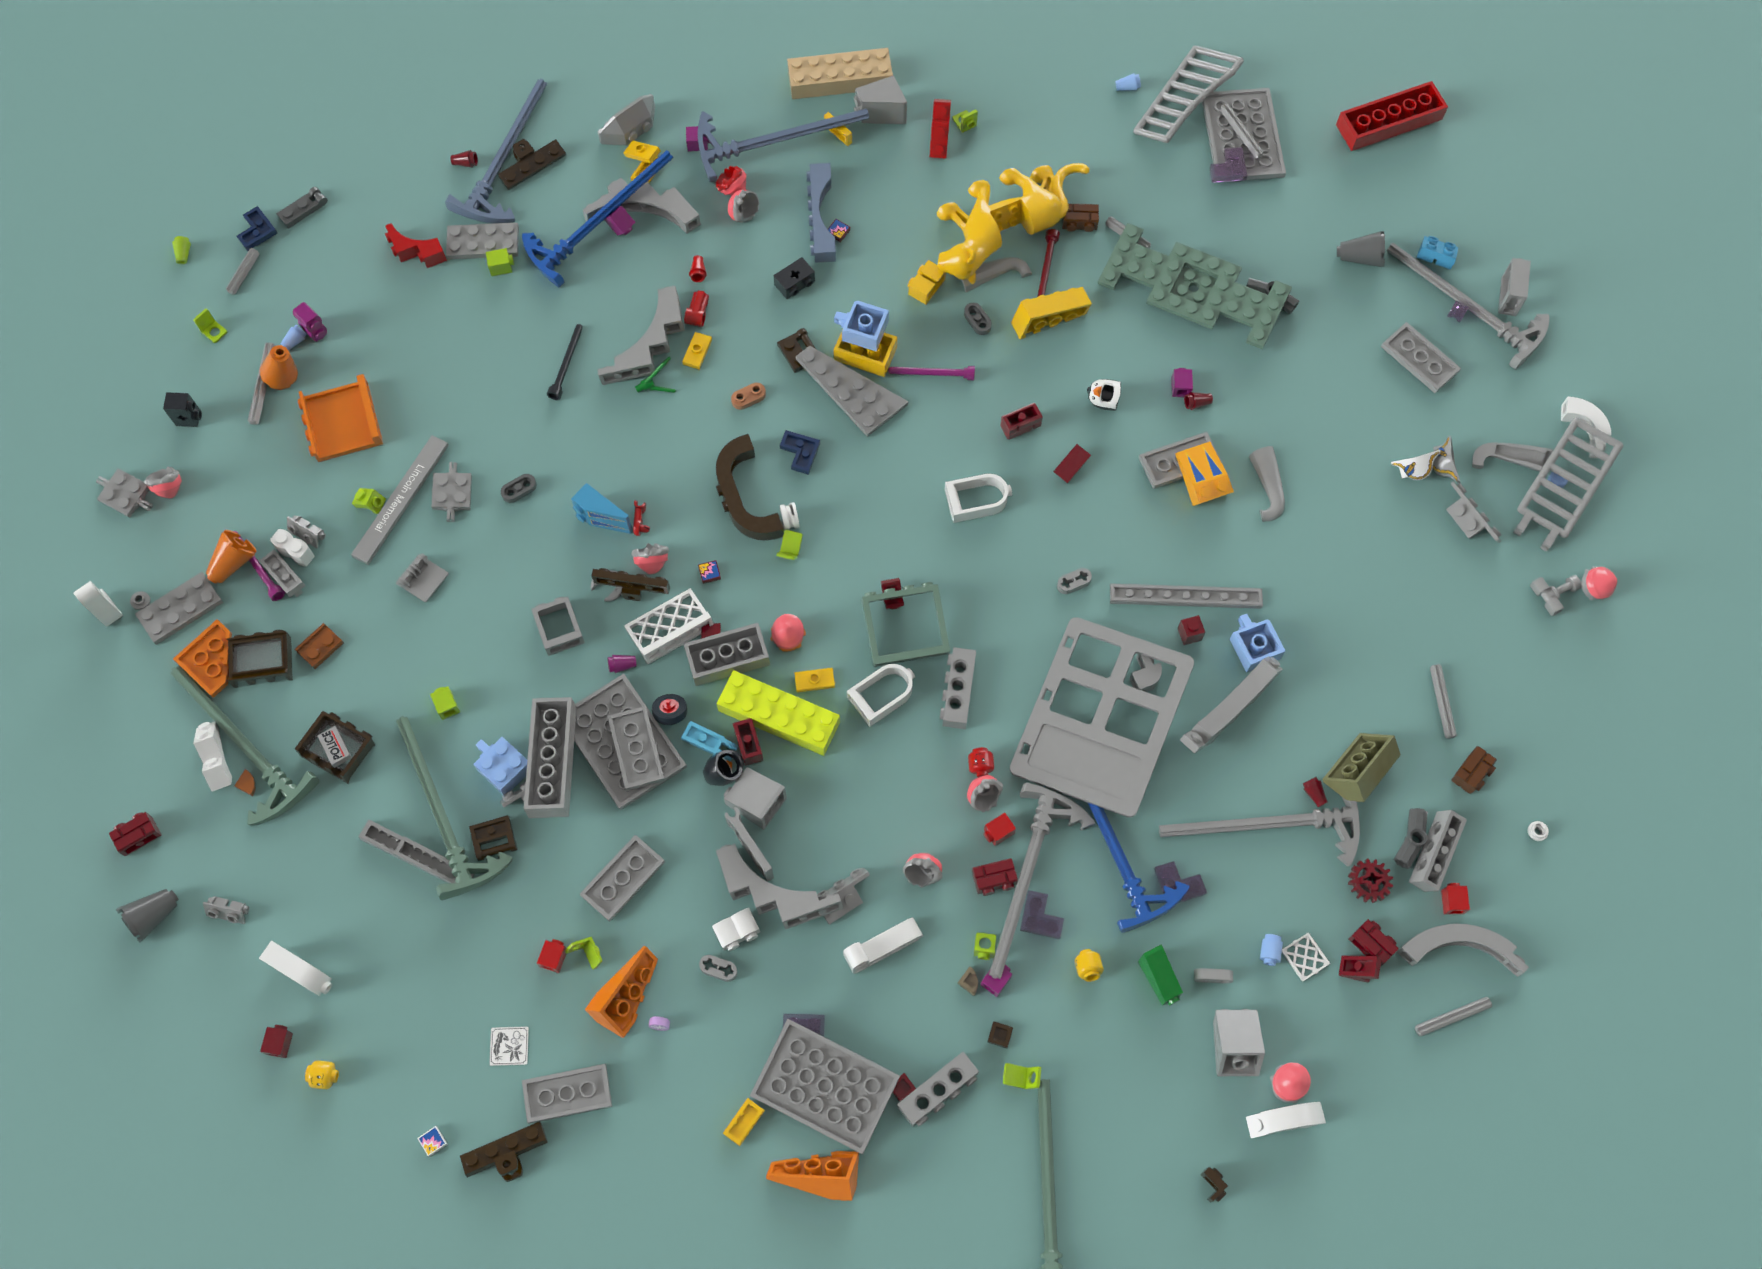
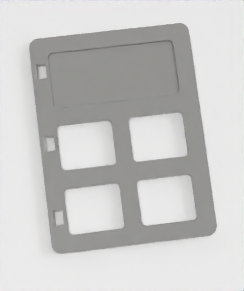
M1072 618L1068 623L1010 764L1011 773L1017 777L1120 815L1134 817L1138 812L1194 667L1193 658L1081 618ZM1080 635H1086L1121 648L1109 678L1069 665ZM1068 637L1074 640L1071 648L1065 647ZM1138 653L1176 667L1165 697H1159L1123 683L1135 654ZM1062 680L1076 683L1103 694L1091 724L1077 721L1050 710ZM1047 690L1053 692L1049 701L1043 700ZM1121 699L1158 713L1147 744H1142L1105 730L1116 700ZM1024 744L1030 746L1027 755L1021 754Z

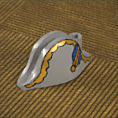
M1449 436L1443 445L1433 447L1434 451L1440 450L1441 453L1435 458L1432 469L1439 476L1449 477L1457 483H1461L1455 465L1452 438Z

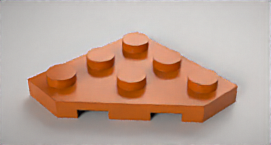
M218 619L173 658L213 698L228 685L229 659L227 638H232V633Z

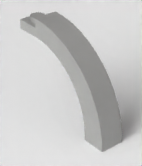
M1446 924L1425 930L1409 940L1397 951L1403 959L1413 966L1425 954L1437 948L1453 945L1468 946L1493 956L1517 977L1529 968L1523 958L1513 954L1517 946L1508 939L1491 930L1468 924Z

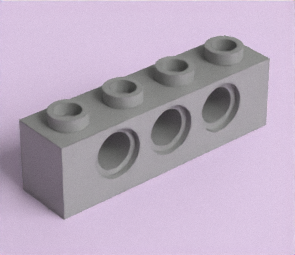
M953 647V653L948 654L947 665H951L950 672L946 671L945 683H948V689L943 690L942 701H946L945 708H941L940 719L943 720V726L966 729L976 650ZM958 667H961V668H963L965 671L962 672V673H959V672H957L955 669L958 668ZM959 685L963 689L956 691L953 689V686ZM953 703H957L960 706V708L953 709L950 707V705Z
M1452 810L1438 811L1427 835V841L1423 845L1409 883L1424 892L1439 891L1467 819Z
M962 1052L900 1101L897 1107L912 1127L916 1124L921 1126L929 1119L927 1117L929 1113L940 1111L945 1106L943 1102L949 1097L951 1100L956 1098L961 1093L960 1088L965 1084L968 1087L978 1079L976 1076L979 1071L966 1054ZM954 1072L961 1075V1081L958 1083L950 1080V1075ZM942 1086L945 1089V1094L942 1096L935 1095L933 1092L934 1087ZM919 1099H926L929 1103L928 1108H918L917 1101Z

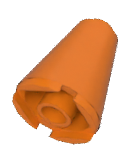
M282 345L274 346L260 366L262 381L272 389H287L297 380L298 376L297 367L289 350Z
M224 530L220 535L206 570L208 580L215 584L223 583L255 555L257 550L254 545L247 539L245 541L239 539L241 535L238 533Z

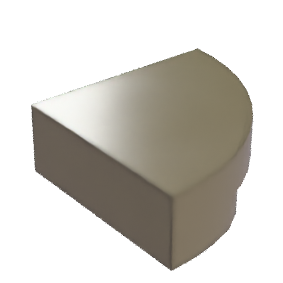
M969 967L957 984L974 996L978 988V979L973 968Z

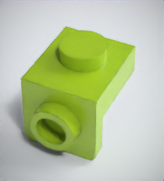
M359 488L351 504L356 508L369 509L373 513L379 514L386 498L374 489Z

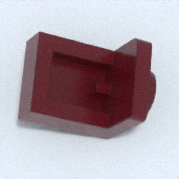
M894 578L881 581L882 593H884V590L895 588V591L901 590L900 579ZM903 597L883 600L886 609L894 610L904 606Z

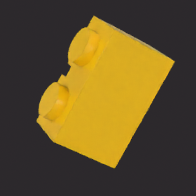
M928 260L925 265L922 264L915 278L912 277L908 282V295L926 305L946 280V272L939 270L937 264Z

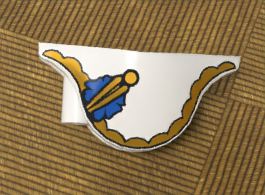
M1437 450L1415 458L1394 461L1391 464L1399 467L1402 478L1409 477L1413 480H1422L1430 475L1433 462L1441 452Z

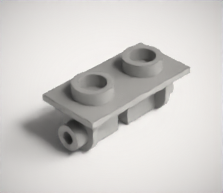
M295 515L292 518L288 516L287 530L304 540L307 544L318 548V540H323L326 536L324 530L315 525L308 528L310 522L301 516Z
M216 896L210 897L207 902H203L207 916L214 919L228 920L231 923L245 924L244 914L249 912V906H246V903L232 901L228 907L229 900Z

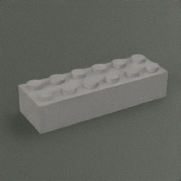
M572 697L532 699L524 811L529 818L569 817L576 705Z

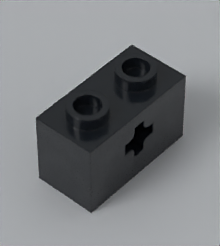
M801 257L773 275L774 285L788 299L791 296H796L799 291L805 287H810L815 282V271Z
M166 392L163 410L175 426L198 427L199 420L202 418V411L189 393Z

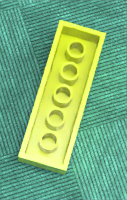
M734 670L716 703L719 712L740 721L752 718L754 727L822 756L825 755L840 724L839 714Z

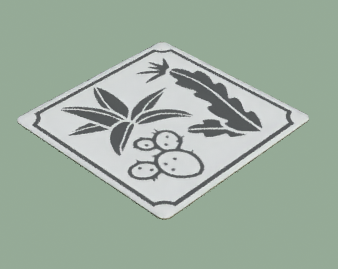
M492 1028L490 1065H526L529 1028Z

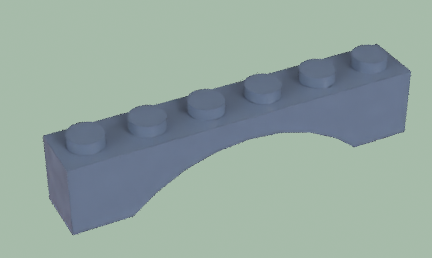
M830 163L810 164V171H806L807 182L811 183V186H807L808 196H811V200H808V210L812 211V215H809V226H813V230H810V241H814V245H810L811 256H815V263L836 262L835 237L828 231L820 216L822 201L827 192L832 188Z

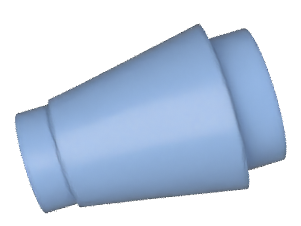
M1133 73L1115 81L1117 91L1141 88L1139 74L1135 75Z
M298 325L291 326L280 344L290 350L305 340L304 337L307 334Z

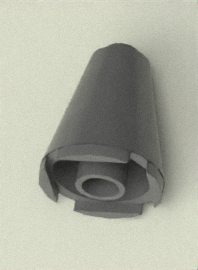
M1384 231L1340 242V246H1337V257H1340L1341 261L1376 267H1384L1385 265Z
M164 889L120 906L116 911L118 914L122 912V921L134 937L139 935L137 941L140 943L177 906L176 901L179 899L173 890L168 891Z

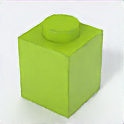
M507 248L486 252L491 276L513 273L511 265H514L512 254L509 255Z
M448 686L437 688L430 694L437 713L442 720L460 713L453 693Z

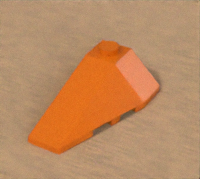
M643 946L595 994L585 1008V1011L597 1023L624 1038L637 1019L638 1014H636L639 1003L643 1002L645 997L643 995L646 984L650 983L658 961L656 956L646 946Z
M835 1151L831 1152V1156L819 1157L816 1154L811 1155V1159L801 1161L798 1158L773 1161L767 1172L766 1179L831 1200L852 1201L857 1187L859 1152Z

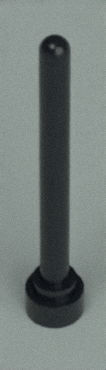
M581 324L576 325L555 383L548 388L547 396L553 400L561 399L563 393L561 385L583 329Z

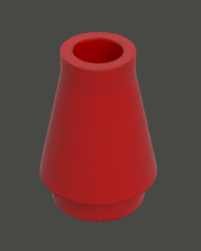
M700 255L693 257L689 276L694 282H702L707 276L703 257Z

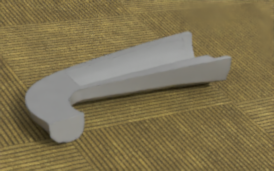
M1008 257L983 263L975 272L976 282L974 285L968 279L962 280L965 291L968 292L1010 270L1018 271L1022 278L1032 275L1028 264L1022 259Z
M1486 443L1475 450L1472 467L1482 469L1486 458L1495 457L1540 472L1552 454L1553 449L1510 443Z
M1268 446L1252 452L1249 456L1271 502L1270 508L1264 511L1260 510L1262 522L1272 521L1280 517L1285 506L1284 492L1273 446Z

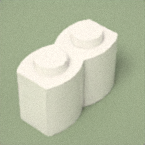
M278 529L270 539L280 554L292 558L300 566L307 567L315 557L303 540L293 538L286 530Z
M749 908L741 910L712 926L723 950L728 949L729 951L740 946L739 943L744 940L749 942L758 937L757 934L760 933V929Z

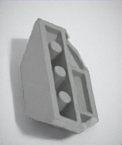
M653 95L640 96L613 115L604 127L598 131L600 143L628 145L644 132H648L653 127L655 102Z

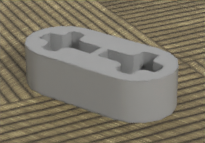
M1081 568L1061 576L1057 583L1058 591L1062 594H1070L1088 586L1092 578L1091 572L1086 568ZM1081 574L1083 577L1087 576L1086 581L1079 579ZM1063 582L1066 584L1070 583L1069 588L1062 586Z
M712 955L702 957L699 963L700 969L704 974L726 982L733 981L738 973L736 966L732 962ZM712 960V964L717 966V969L710 967L709 970H706L704 963ZM728 967H731L733 974L725 977V973L720 968L728 969Z
M1195 969L1194 981L1232 983L1233 971Z

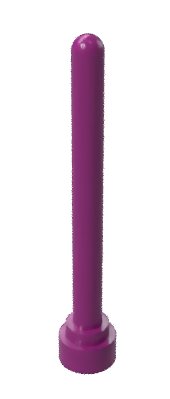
M968 366L964 369L889 367L888 372L890 374L961 376L967 380L974 381L975 366Z
M253 556L249 562L268 587V595L271 600L278 601L285 596V591L280 585L274 584L259 561Z

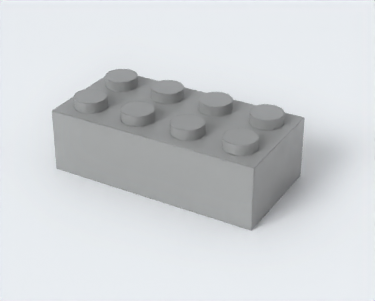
M759 623L684 643L695 686L730 677L733 670L744 673L770 665Z

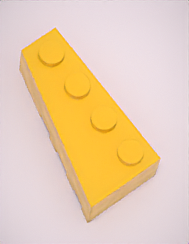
M1083 287L1070 288L1062 292L1057 291L1049 295H1040L1033 299H1024L1020 302L1011 324L1021 340L1026 338L1025 334L1033 332V334H1036L1045 326L1049 325L1052 328L1057 326L1062 320L1067 322L1087 314L1092 303Z

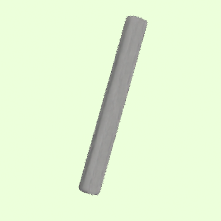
M265 343L260 366L270 350L275 346L273 343ZM260 368L248 416V422L252 425L259 423L267 384L261 379Z

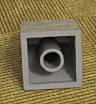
M894 75L855 88L856 96H854V102L856 107H854V112L867 108L869 113V119L862 120V123L906 124L907 101Z
M747 767L735 780L736 783L733 787H728L725 791L724 802L733 810L734 807H737L742 816L764 830L787 799L786 790L783 785Z
M1249 1009L1216 1010L1213 1027L1217 1076H1259L1265 1050L1258 1011Z

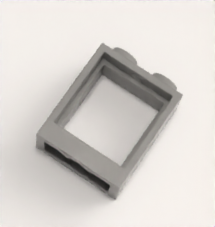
M1512 258L1501 277L1499 314L1516 316L1526 301L1531 261Z
M568 596L558 597L553 602L541 603L531 609L548 656L585 643ZM567 608L575 631L547 640L540 617Z

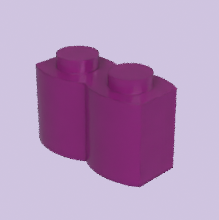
M302 302L293 309V315L298 320L299 326L314 341L317 342L325 337L327 328L322 324L321 317L307 303Z

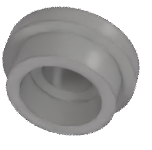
M143 591L136 592L132 595L130 604L134 609L141 610L150 604V596Z

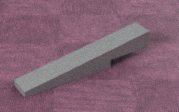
M371 820L367 821L358 836L361 841L449 884L456 883L455 879L457 877L453 876V869L449 867V860L446 857L405 836L402 837Z

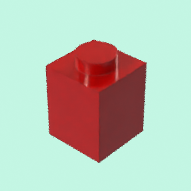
M1003 813L985 825V832L983 834L989 843L992 842L996 846L1014 835L1016 828L1007 814Z
M1450 883L1441 890L1444 914H1465L1470 910L1467 886H1460V883Z
M552 939V941L545 940L537 961L538 966L559 973L566 956L565 950L567 948L563 946L564 943L556 939Z

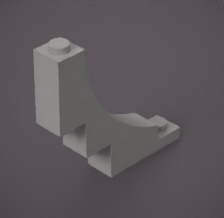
M675 286L658 289V306L655 317L640 340L622 354L614 357L615 366L597 369L602 385L651 375L655 371L653 356L670 352L667 334L685 331L679 296Z
M1268 656L1264 658L1214 710L1199 721L1191 731L1184 734L1180 741L1193 753L1211 744L1283 670L1280 667V663L1273 657L1270 658Z
M735 844L725 845L721 849L716 850L732 899L736 900L752 894L759 915L778 908L785 929L843 909L839 894L827 895L819 901L816 891L788 890L763 880L743 861Z

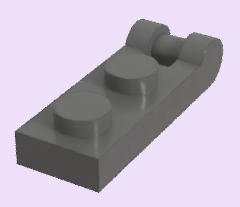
M312 187L309 193L276 214L289 229L324 206L328 199L323 194L321 195V191L317 187Z

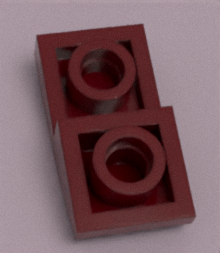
M1076 444L1053 472L1068 484L1090 458L1091 454Z

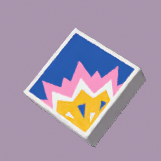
M437 1126L417 1138L428 1157L448 1145Z

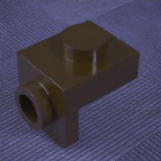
M1209 1166L1200 1175L1215 1189V1192L1207 1200L1210 1203L1214 1200L1219 1202L1227 1194L1224 1190L1228 1185L1222 1180L1223 1175L1216 1168L1212 1169Z

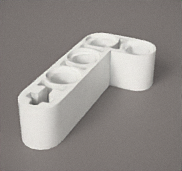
M91 581L73 592L81 604L106 627L123 616L102 588L99 590Z
M909 918L862 944L857 942L850 945L843 951L844 957L855 974L918 941L923 937V934L914 918Z

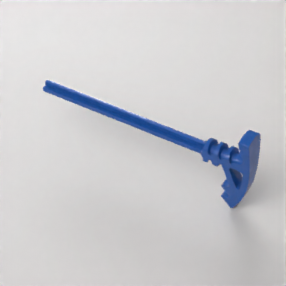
M666 150L568 239H561L559 241L560 245L555 244L553 251L542 247L544 244L540 239H536L537 237L534 233H523L522 240L525 250L541 273L558 288L563 285L565 281L559 273L553 271L555 269L554 265L559 266L561 259L565 260L567 254L571 255L573 253V247L671 161L673 156L670 152ZM538 254L545 258L542 261H539L535 257V255Z
M1088 803L1124 880L1122 887L1124 890L1129 891L1127 898L1133 899L1131 907L1137 908L1135 911L1137 918L1123 919L1117 922L1121 933L1146 925L1168 913L1183 899L1190 886L1175 881L1177 889L1164 886L1165 894L1144 895L1145 887L1139 886L1142 880L1135 877L1104 809ZM1154 903H1167L1153 912L1151 911L1148 905Z

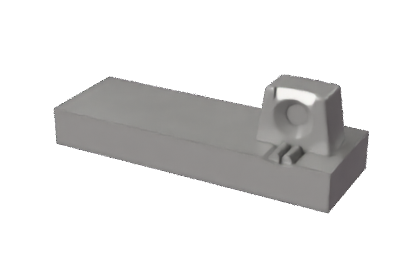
M275 549L259 560L289 597L294 594L298 597L303 593L301 589L305 587V584Z

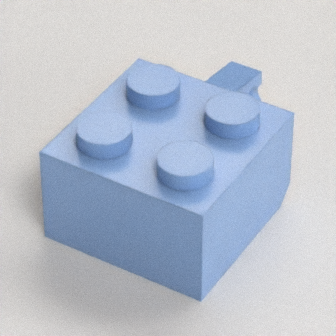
M854 301L850 313L836 312L834 323L841 325V328H843L842 341L877 351L889 322V310L861 301Z
M1247 614L1241 615L1238 619L1240 624L1239 630L1232 633L1230 641L1246 673L1254 670L1268 656L1275 658L1277 661L1280 660L1285 653V649L1271 622L1267 619L1255 623L1251 622Z
M503 737L490 746L482 739L476 744L482 754L473 765L502 795L510 792L526 777L528 760Z

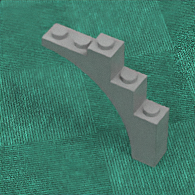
M620 178L607 186L608 194L601 196L600 199L583 209L585 220L588 221L628 184ZM647 182L620 205L627 212H645L666 218L679 226L686 234L701 225L699 214L675 187L665 191L660 196Z

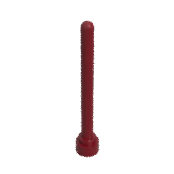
M1048 229L1046 231L1047 249L1037 297L1045 295L1054 244L1059 241L1060 232L1056 229Z

